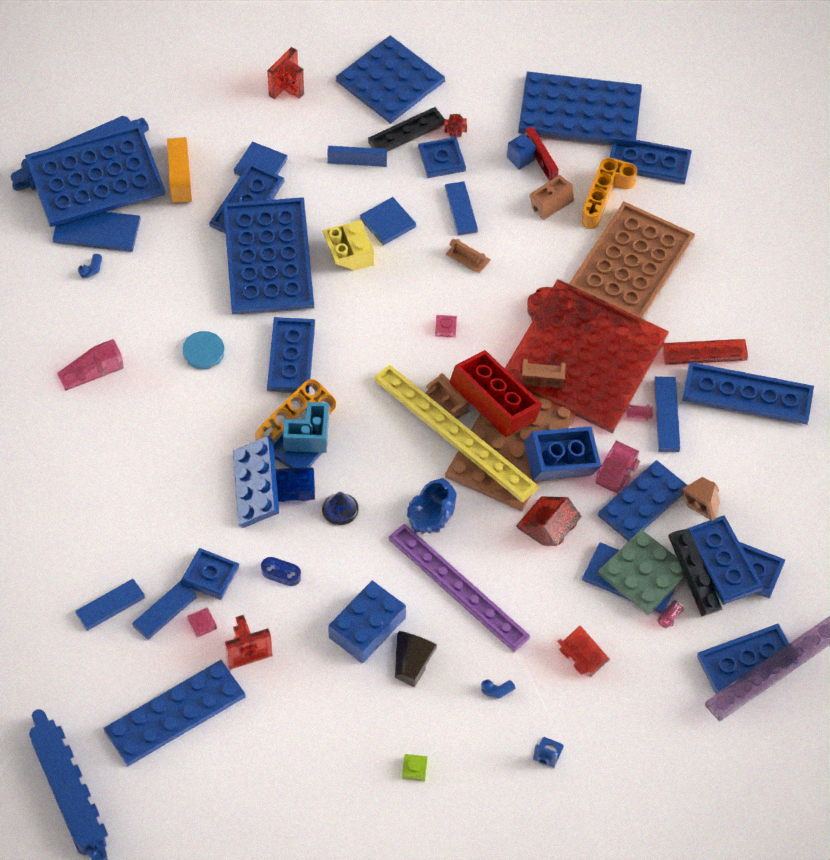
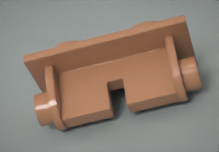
M453 238L450 242L452 247L446 253L447 256L479 274L491 261L490 258L486 257L485 253H480L468 247L460 239Z

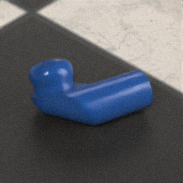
M93 254L89 266L85 264L83 266L80 265L78 268L80 276L82 278H90L99 273L102 256L100 254Z
M489 679L481 683L483 694L497 699L516 689L511 680L506 681L500 686L493 684Z

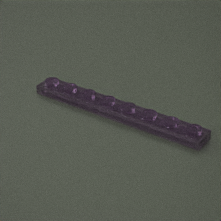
M830 616L705 702L707 709L719 722L827 648L830 645Z

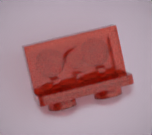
M581 625L564 640L560 638L557 641L561 646L559 648L560 652L567 659L569 657L575 662L573 667L581 675L585 673L592 677L610 660L608 655Z

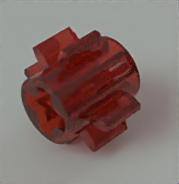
M450 114L449 120L444 119V133H448L451 138H461L462 133L467 132V118L463 119L460 114Z

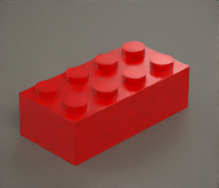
M486 350L454 366L449 383L502 435L508 437L536 421L542 403Z

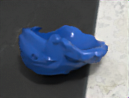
M444 478L428 482L421 490L420 495H416L409 502L407 517L414 532H421L422 534L426 532L429 534L432 532L439 533L440 529L445 528V524L453 515L457 493L453 486Z

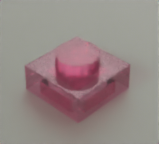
M436 315L435 336L456 338L457 316Z
M208 607L187 616V620L196 638L217 629V625Z

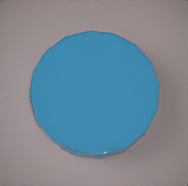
M199 331L186 338L183 344V356L190 366L197 369L212 368L211 366L219 364L223 359L224 344L217 334L210 331Z

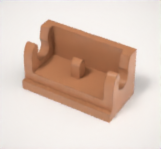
M558 175L530 193L529 197L531 198L533 211L535 212L539 209L540 218L545 220L574 201L573 184L561 175Z
M523 359L522 385L563 389L566 363L561 362V366L527 363L528 359Z
M441 373L427 384L426 388L428 390L425 393L458 420L469 412V402L449 383L450 380Z

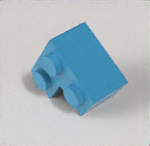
M307 402L306 420L284 419V451L327 453L329 403Z

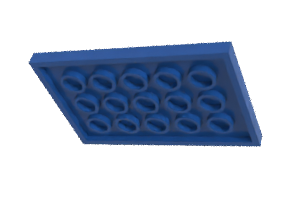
M527 71L518 133L525 134L526 128L533 126L539 136L607 144L617 143V145L635 147L642 84Z
M141 124L25 155V160L49 227L166 195V190Z
M304 197L223 203L232 314L314 308Z

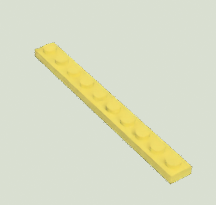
M390 364L374 376L377 384L522 503L538 490V485Z

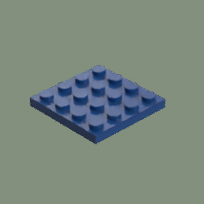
M389 35L336 76V82L391 124L443 84L445 76Z

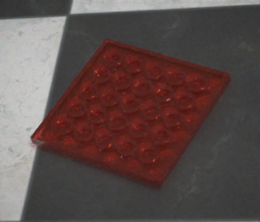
M557 279L505 369L521 383L523 359H528L527 363L561 366V362L566 363L563 389L523 386L532 395L541 399L546 398L556 406L570 409V412L574 413L575 416L613 434L667 339L669 331Z

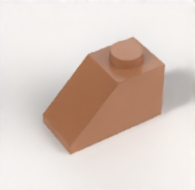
M701 477L682 489L687 507L711 521L716 519L720 499L718 495L719 489L715 482Z

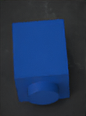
M523 133L508 142L507 158L520 170L535 161L536 146Z

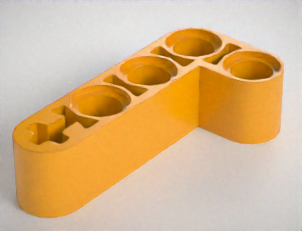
M187 137L167 138L172 203L192 202Z
M605 158L601 161L583 207L582 225L585 228L594 229L598 227L613 186L622 189H631L635 186L637 176L635 165L613 158Z
M314 379L305 381L260 425L255 432L256 441L264 438L263 432H266L270 427L273 430L268 436L273 440L284 431V424H280L276 420L277 415H282L285 419L295 420L307 408V402L322 401L329 403L330 415L336 408L335 398L318 381ZM305 387H312L315 391V394L309 395L306 392ZM291 401H297L300 404V409L292 408Z

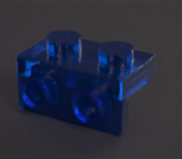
M313 467L276 469L279 502L315 500Z

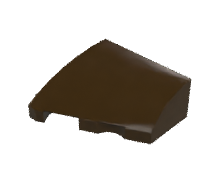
M399 631L397 633L395 678L415 688L426 670L428 661L437 649V644L417 635Z

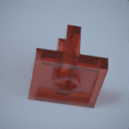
M290 47L267 70L268 95L273 99H276L284 90L299 99L304 95L303 68L298 66V50Z
M244 614L235 617L236 626L233 627L235 637L225 642L229 669L231 670L272 657V641L269 629L250 633Z

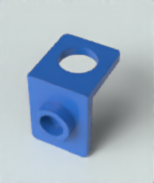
M543 737L540 744L535 746L533 760L538 761L542 765L555 768L564 745ZM552 745L555 747L556 752L545 748V746Z

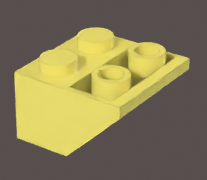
M362 220L323 230V235L335 264L352 270L374 266V249Z

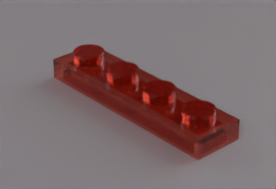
M745 339L663 343L662 345L665 365L689 364V362L746 361L748 359Z

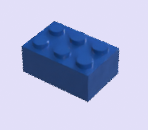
M592 426L532 431L524 440L533 481L592 476L601 467Z
M371 580L328 625L329 639L363 664L405 620L406 605Z

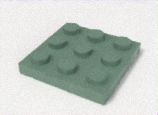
M642 529L598 570V575L647 615L685 579L677 557Z

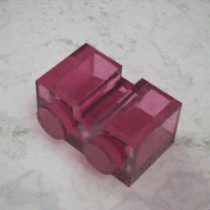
M616 440L597 472L596 484L619 494L622 487L626 488L631 479L629 475L632 471L636 472L640 464V460H638L639 450Z

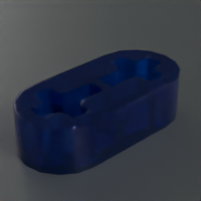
M267 557L261 562V573L269 580L287 586H296L301 581V570L293 563L275 557ZM271 565H274L275 569L272 568L271 571L267 570V567H271ZM291 572L295 573V576L288 578V574L290 575Z

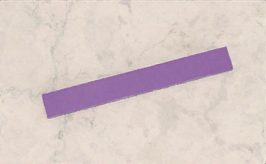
M405 523L389 536L391 543L513 652H516L530 639V635Z

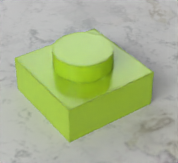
M405 754L402 779L425 781L428 756Z

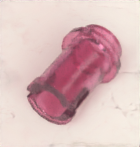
M649 404L647 406L627 405V418H644L646 421L652 419L653 406H649Z
M673 600L664 612L659 613L657 621L662 627L668 628L674 625V620L684 611V607L680 602L676 605L677 601Z

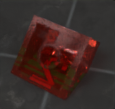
M541 496L516 527L543 546H558L563 542L568 532L576 527L577 522L582 516L569 497Z

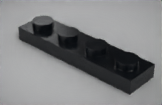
M433 107L369 137L368 143L372 148L387 149L388 152L445 125V118L436 107Z
M687 528L670 533L668 537L701 617L723 610L690 529Z

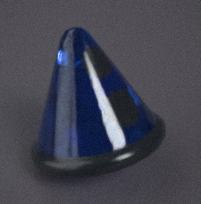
M341 491L329 496L322 506V513L325 519L335 525L349 524L356 518L359 511V505L355 498Z

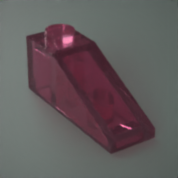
M111 339L92 347L60 370L57 375L65 391L123 369L122 354L115 340Z

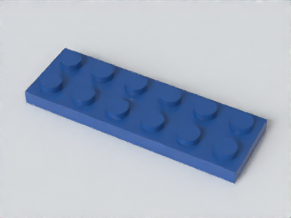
M689 362L682 401L808 425L814 386Z
M219 660L104 727V732L128 767L246 697L245 692L224 662Z

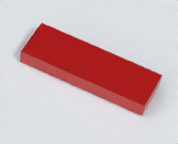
M533 126L526 128L525 135L536 146L535 159L548 180L551 181L558 176L559 169Z

